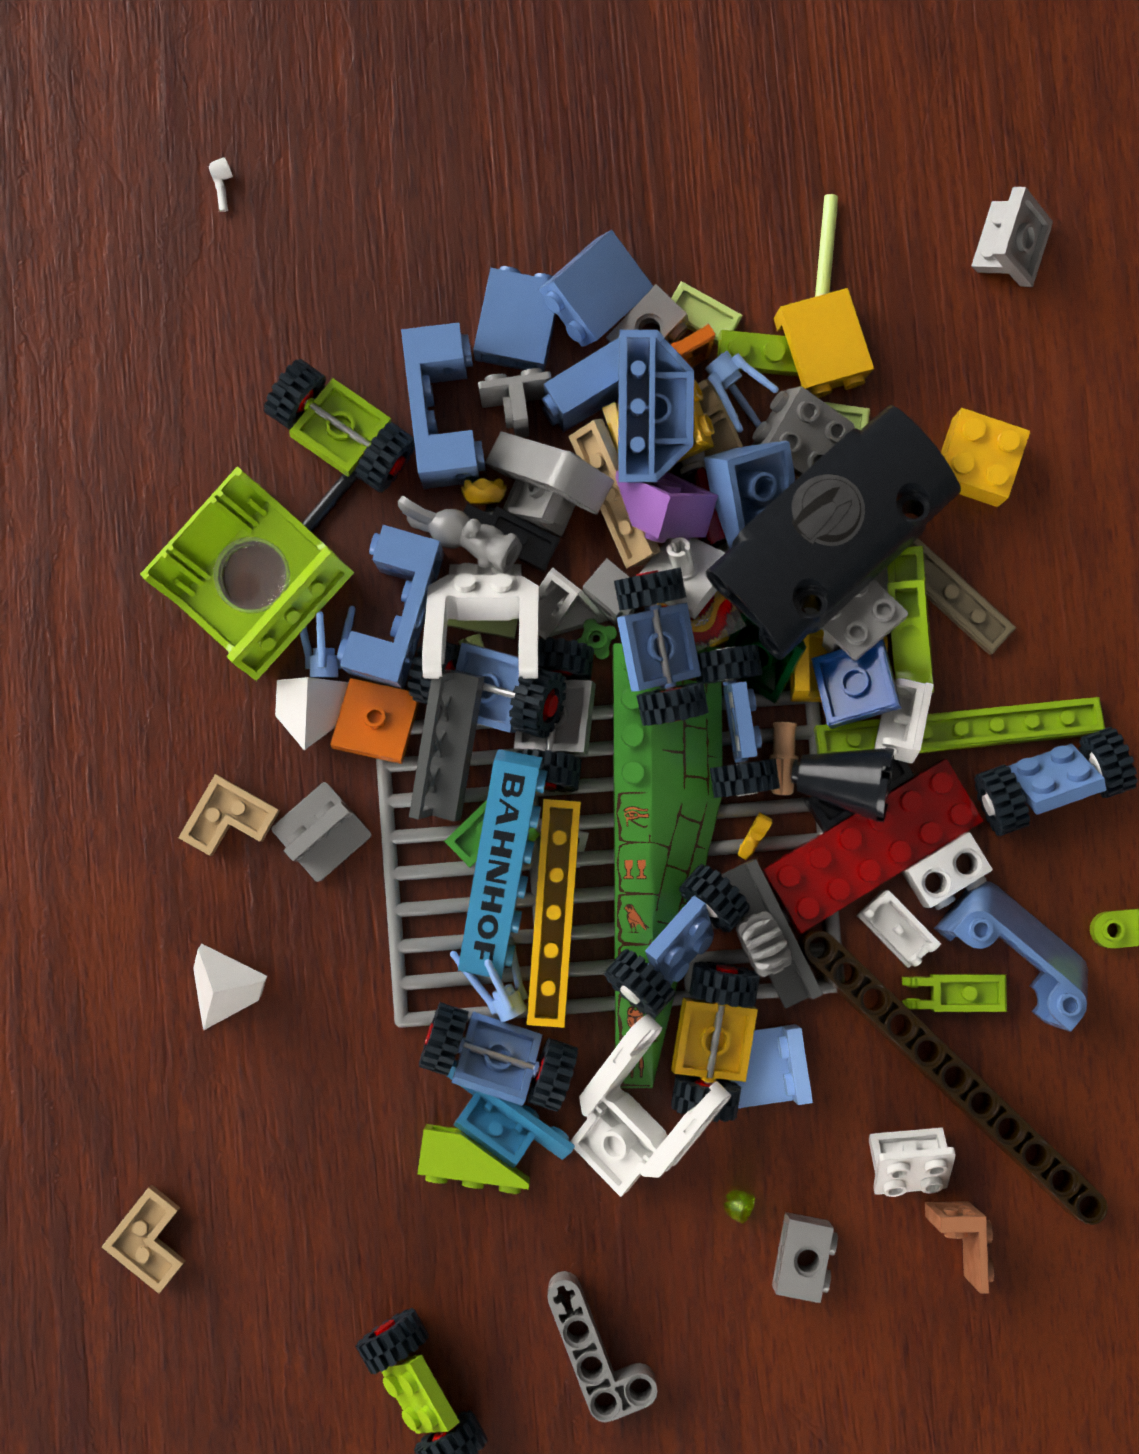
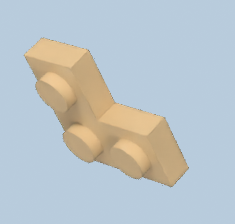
M215 774L178 838L209 856H213L230 825L263 842L280 810Z
M151 1185L106 1240L102 1248L160 1294L186 1260L157 1238L180 1207Z

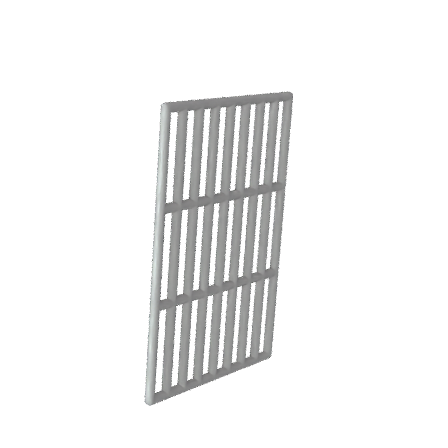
M783 691L779 700L774 704L760 693H754L756 708L805 704L807 725L796 727L795 740H808L810 754H817L814 727L822 725L820 702H791L790 691ZM722 696V710H726L724 696ZM613 704L593 706L592 720L613 719ZM425 719L414 721L411 735L422 734ZM477 723L476 730L490 729L492 727ZM774 728L760 729L762 743L773 742ZM729 731L722 732V746H731ZM613 740L589 742L588 756L575 755V757L613 755ZM511 748V749H501V750H506V751H511V752H517L514 748ZM498 750L473 751L470 766L493 764ZM419 756L404 757L403 764L376 759L394 1022L400 1028L429 1026L436 1010L408 1012L407 990L472 985L462 971L406 976L404 954L461 949L464 934L403 939L402 917L468 912L470 897L401 903L399 881L474 875L476 866L475 863L469 868L464 861L398 866L397 844L445 841L460 826L395 830L394 808L410 807L413 792L393 794L391 772L415 771ZM613 777L580 779L579 789L574 792H549L548 790H544V793L536 792L534 805L539 806L538 797L613 791ZM489 786L466 788L464 803L486 801ZM809 797L720 804L717 819L757 816L759 812L764 815L810 812L804 803V800ZM613 813L580 815L579 830L614 827ZM540 817L537 829H535L540 836L534 841L531 864L524 863L522 870L530 871L531 892L525 893L524 899L517 898L516 908L532 907L533 923L535 920L542 818L540 819ZM816 822L817 833L763 837L754 853L796 849L821 834L822 830ZM744 839L711 841L708 856L738 854L740 844H742ZM614 849L577 852L576 867L614 864ZM614 886L574 889L573 903L614 900ZM781 909L787 923H792L784 909ZM839 911L824 919L825 929L827 933L831 934L841 943ZM614 922L573 925L571 929V940L614 937ZM534 929L519 930L518 933L511 932L514 945L532 944ZM810 943V953L814 957H819L825 950V943ZM744 950L707 951L701 955L697 954L689 963V969L684 976L685 990L675 991L676 995L674 996L672 1006L682 1005L683 997L697 999L689 993L695 962L703 961L707 963L709 961L717 964L718 962L725 963V965L750 963ZM614 959L570 962L568 977L604 975V971L612 964ZM843 964L838 967L836 972L837 979L841 983L845 982ZM520 966L522 981H529L531 966ZM511 967L504 968L501 979L502 983L514 982ZM474 974L481 984L493 983L490 977ZM824 979L816 980L823 994L838 993ZM772 983L759 984L756 999L779 997ZM615 996L566 1000L565 1015L615 1011ZM488 1006L460 1008L469 1011L466 1023L469 1022L473 1012L500 1020L497 1013L491 1014ZM528 1010L513 1019L527 1018Z

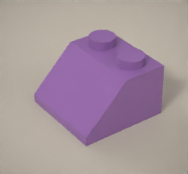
M617 470L615 478L631 525L644 531L647 539L665 543L669 538L682 537L690 541V538L706 537L718 495L669 472H666L656 483H618Z

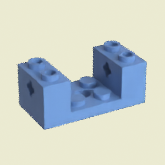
M460 323L401 329L417 468L424 489L462 485L465 480H470L473 483L480 479V471H486L482 441L474 440L473 430L438 434L434 410L428 409V407L435 406L431 383L468 379L466 367L473 366L469 335L461 334Z
M383 525L381 533L373 535L369 554L373 555L372 560L379 572L407 580L401 595V601L405 602L402 616H395L390 636L394 637V643L350 631L349 638H343L340 643L337 659L342 660L340 667L350 675L404 689L425 622L428 586L437 581L445 554L438 540Z

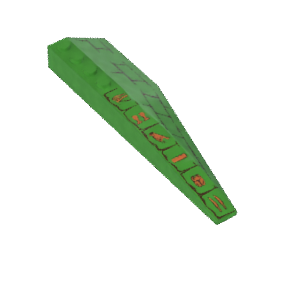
M614 643L612 648L614 960L623 950L628 949L635 952L638 957L640 955L645 959L646 963H649L645 950L687 904V900L682 897V892L679 891L680 886L700 864L706 865L722 798H714L710 768L722 766L721 682L703 684L709 710L704 715L671 723L643 726L637 695L661 689V687L631 692L622 643ZM696 646L697 654L721 649L719 647ZM696 677L678 681L676 685L697 683ZM674 981L671 987L676 991L678 982ZM616 990L615 1048L630 1028L646 1015L641 1013L637 1007L634 1008ZM674 997L660 1014L653 1018L662 1027V1031L622 1082L620 1088H653Z

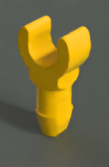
M761 812L758 813L742 844H740L737 854L739 857L747 860L754 853L759 842H761L772 824L771 818Z

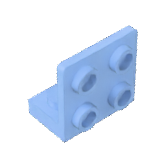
M791 1024L754 1030L746 1082L730 1080V1082H735L738 1086H741L738 1108L792 1100L797 1105L813 1103L801 1027Z

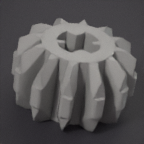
M764 911L758 914L754 913L745 917V920L737 924L736 931L741 946L758 975L763 977L771 974L775 975L783 971V968L791 965L792 957L787 941L770 913Z

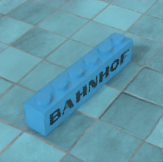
M498 749L494 758L458 971L490 977L484 964L485 960L489 959L492 961L500 979H502L505 966L512 967L516 945H511L509 942L511 932L518 933L522 911L515 910L517 898H525L528 877L522 876L524 863L531 864L535 844L533 841H528L530 828L537 829L541 806L534 805L536 792L544 793L548 772L541 770L543 757Z

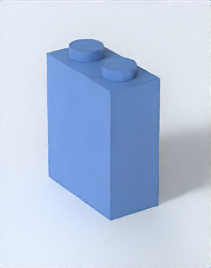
M611 229L593 240L538 290L544 296L546 306L556 313L566 325L568 335L583 347L602 337L635 307L654 286Z
M501 266L500 269L490 268L473 348L475 361L520 370L540 368L545 372L557 314L546 306L544 296L538 289L553 276L545 273H536L534 276L521 274L518 269L510 266Z
M619 338L544 383V397L542 401L545 406L542 407V410L552 426L558 424L561 430L565 432L601 410L602 407L618 399Z

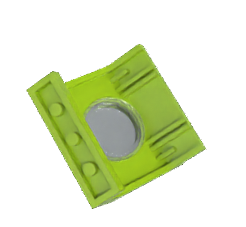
M237 466L140 575L146 582L183 609L229 652L227 658L234 665L257 681L354 572L263 487Z

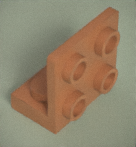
M969 1201L925 1202V1217L941 1233H944L945 1237L962 1239L964 1277L980 1294H989V1282L994 1281L993 1262L991 1258H988L987 1244L992 1243L993 1240L990 1220H986V1216Z

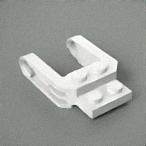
M472 563L450 564L449 575L428 586L422 648L423 678L439 679V677H442V664L445 663L448 619L458 621H509L519 619V677H523V679H538L539 586L522 576L521 564H513L507 573L498 571L492 565L488 568H483L478 564Z
M649 1014L643 1016L630 1028L579 1096L581 1112L587 1117V1120L570 1141L575 1145L574 1149L620 1197L629 1191L641 1175L643 1177L659 1178L664 1172L675 1166L731 1097V1094L718 1081L714 1082L709 1087L711 1091L696 1106L687 1111L670 1134L667 1135L664 1128L629 1093L624 1092L620 1088L622 1082L662 1031V1027Z

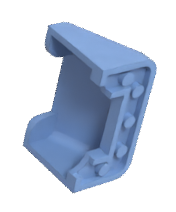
M986 881L971 891L966 889L934 927L946 940L951 941L958 937L972 948L983 949L989 947L1000 937L1040 971L1029 985L1036 992L1037 1006L1032 1012L1046 1024L1070 1032L1083 1018L1087 1010L1088 967L1085 960L994 883Z

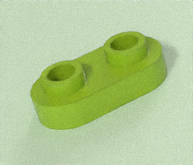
M1139 908L1105 911L1097 914L1090 924V935L1094 942L1105 948L1139 946ZM1112 923L1117 927V933L1113 937L1107 932L1108 926Z

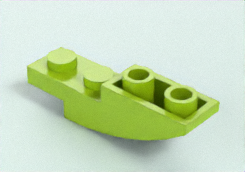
M923 546L907 547L887 566L888 593L908 611L907 618L891 631L895 680L901 678L924 684L926 682L934 684Z

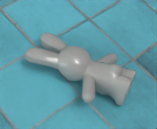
M403 495L398 500V507L407 516V521L411 527L429 532L432 539L440 541L444 548L456 549L462 546L478 559L480 567L488 568L492 565L498 571L507 573L522 550V544L517 535L513 533L504 535L496 527L481 524L479 520L471 519L463 511L444 509L434 513L415 504Z

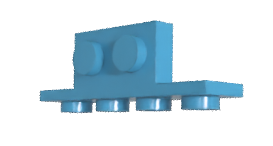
M456 1059L447 1076L451 1080L453 1079L458 1061ZM460 1086L473 1096L453 1125L511 1168L518 1164L533 1139L561 1160L565 1159L575 1148V1145L568 1141L569 1137L564 1131L554 1126L549 1127L539 1120L537 1112L529 1106H520Z

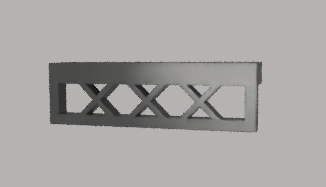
M448 669L442 670V677H439V679H431L409 812L410 818L419 820L429 816H436L454 822L461 820L484 676Z
M751 859L721 874L723 878L727 877L730 880L729 883L732 886H736L740 890L739 893L746 897V901L750 905V910L741 921L754 913L768 912L776 920L787 941L788 948L791 951V965L783 968V971L775 975H768L784 1008L795 1005L807 998L815 999L823 995L757 860Z

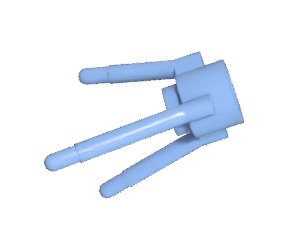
M725 351L705 368L709 373L707 379L714 386L737 432H742L743 427L725 391L726 389L730 390L757 428L761 421L735 385V382L742 377V374L739 372L740 368L773 393H777L779 388L746 363L739 353L732 357L728 351Z
M350 606L348 609L340 643L343 638H349L356 611L354 606ZM318 611L316 613L317 648H313V654L307 627L300 632L305 655V669H310V678H337L338 669H343L340 667L342 660L337 659L335 648H325L324 614Z
M511 935L509 944L514 945L513 937ZM516 949L511 967L516 989L513 988L512 984L503 985L492 961L486 959L484 964L496 988V991L492 993L493 998L474 974L463 972L486 1002L491 1014L497 1013L501 1022L513 1019L528 1010L523 1001L528 998V995L523 986ZM451 951L450 956L458 966L460 956L456 951Z

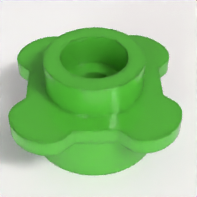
M589 618L584 621L582 637L577 639L578 643H586L587 646H592L594 655L598 659H606L610 654V643L616 638L617 631L611 625L605 627L598 624L595 619ZM599 636L600 641L594 642L593 637Z

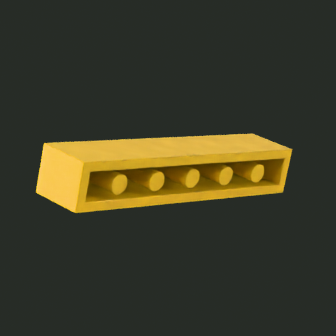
M543 799L527 1025L560 1028L565 1026L581 802Z

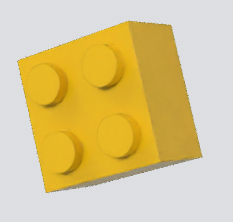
M961 408L951 420L941 450V454L951 467L961 486L959 494L995 507H999L1009 498L1030 430Z

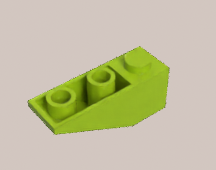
M426 1124L423 1130L417 1173L418 1175H425L426 1181L445 1184L448 1179L461 1180L462 1186L474 1189H482L484 1184L498 1185L499 1191L510 1194H519L521 1189L529 1190V1176L516 1167L511 1168L458 1128Z

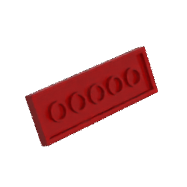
M947 759L940 760L889 792L888 799L885 801L888 804L884 823L876 822L854 813L829 830L822 832L761 869L798 933L805 932L983 822L982 817Z

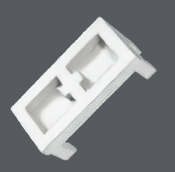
M899 678L895 680L902 708L881 714L874 749H894L893 755L895 760L913 764L921 750L934 684L927 682L924 684Z
M881 890L856 915L907 968L910 966L916 967L921 964V958L926 953L935 951L941 945L889 890Z

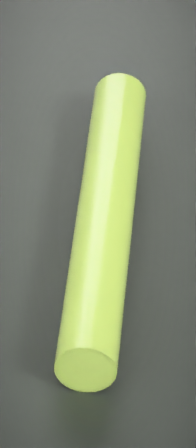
M835 194L824 196L815 297L830 293L838 196Z

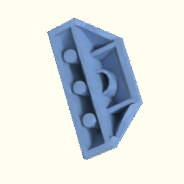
M620 330L618 483H656L693 447L694 370L658 330Z

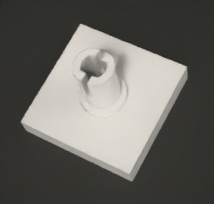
M682 537L669 538L661 546V552L653 556L640 573L655 570L659 572L681 567L686 597L663 603L671 606L687 602L689 615L695 619L717 592L707 579L705 572L725 552L696 538H690V541Z

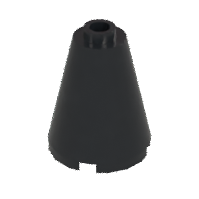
M879 748L802 755L800 762L794 761L791 783L797 784L798 792L876 822L884 823L888 804L885 801L888 799L893 775L894 749Z

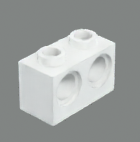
M965 832L902 871V874L923 907L932 908L935 906L936 910H940L956 900L953 895L963 888L971 891L985 883L987 880L984 875L993 869L971 833ZM962 853L966 854L971 860L970 870L965 874L959 872L956 867V860ZM931 872L936 873L940 878V887L934 893L929 892L925 886V879Z

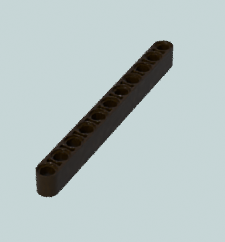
M817 930L806 931L801 935L798 945L807 963L1068 1214L1085 1224L1094 1225L1104 1220L1107 1215L1108 1205L1103 1195L831 934ZM816 937L822 938L825 943V950L819 957H814L809 949L811 941ZM848 963L852 971L851 977L846 982L841 983L837 979V969L841 964ZM869 989H875L878 995V1001L872 1008H867L863 1001L864 995ZM901 1014L905 1022L902 1031L894 1034L890 1027L891 1020L896 1015ZM928 1040L931 1052L925 1059H920L917 1053L918 1046L923 1041ZM955 1066L958 1073L955 1082L947 1085L944 1079L945 1072L948 1068ZM982 1092L984 1103L978 1110H973L971 1105L972 1098L975 1094ZM1008 1118L1011 1124L1010 1130L1005 1135L1000 1136L998 1131L999 1124L1003 1119ZM1035 1144L1037 1154L1034 1159L1027 1161L1025 1157L1026 1150L1030 1145ZM1062 1170L1064 1175L1063 1181L1060 1185L1054 1187L1052 1183L1053 1176L1057 1171ZM1089 1196L1090 1206L1086 1211L1080 1212L1079 1205L1081 1200Z

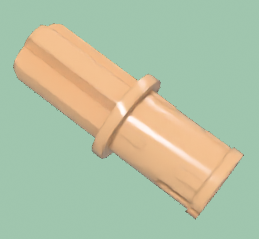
M774 722L773 755H769V759H776L780 788L772 790V793L776 795H791L794 791V783H791L792 767L794 761L798 760V756H795V731L797 723Z

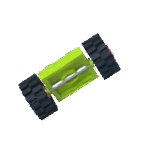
M302 359L293 361L292 365L289 364L286 367L285 373L280 374L278 377L279 381L273 384V390L268 393L266 398L268 401L264 404V412L290 429L291 438L341 473L349 477L355 470L356 477L379 493L384 492L385 488L388 489L391 482L397 479L399 472L403 471L405 463H408L409 456L415 449L414 437L391 422L389 416L334 378L325 387V375Z
M410 1308L394 1315L390 1320L387 1319L382 1322V1325L376 1326L372 1329V1332L367 1333L363 1336V1339L357 1342L355 1347L371 1374H377L379 1371L382 1372L384 1376L383 1384L387 1392L399 1402L403 1410L402 1418L405 1424L412 1431H415L416 1434L430 1433L420 1439L421 1442L416 1444V1448H414L416 1454H478V1450L483 1449L488 1439L473 1411H463L457 1416L423 1356H409V1353L415 1352L419 1348L418 1346L423 1345L426 1339L429 1338V1334L415 1309Z

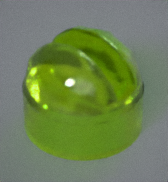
M733 1190L726 1196L730 1202H725L723 1207L730 1218L743 1224L752 1213L755 1197L745 1191Z

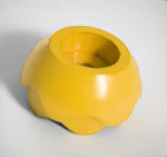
M481 478L473 483L470 480H465L464 487H461L465 499L470 504H497L503 499L507 485H504L503 480L500 478L495 481Z

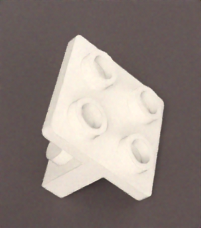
M943 1127L869 1135V1146L875 1170L873 1188L876 1195L885 1194L889 1197H896L913 1191L931 1194L948 1187L956 1154L954 1147H947Z

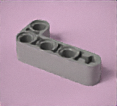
M502 431L485 461L486 466L506 477L558 494L578 507L596 515L614 483V480L567 451Z
M566 1271L553 1275L548 1284V1303L592 1416L600 1422H611L651 1405L656 1399L658 1392L655 1374L652 1369L646 1364L635 1363L614 1371L578 1278L571 1272ZM564 1286L567 1291H570L572 1307L568 1310L564 1296L558 1294V1287ZM573 1321H583L588 1326L587 1331L582 1335H573L568 1330V1326ZM597 1357L601 1361L600 1367L593 1371L586 1370L581 1365L585 1358ZM642 1378L647 1380L650 1385L643 1392H635L630 1388L631 1383L636 1379ZM607 1392L612 1394L615 1400L608 1406H601L596 1403V1397L601 1393Z

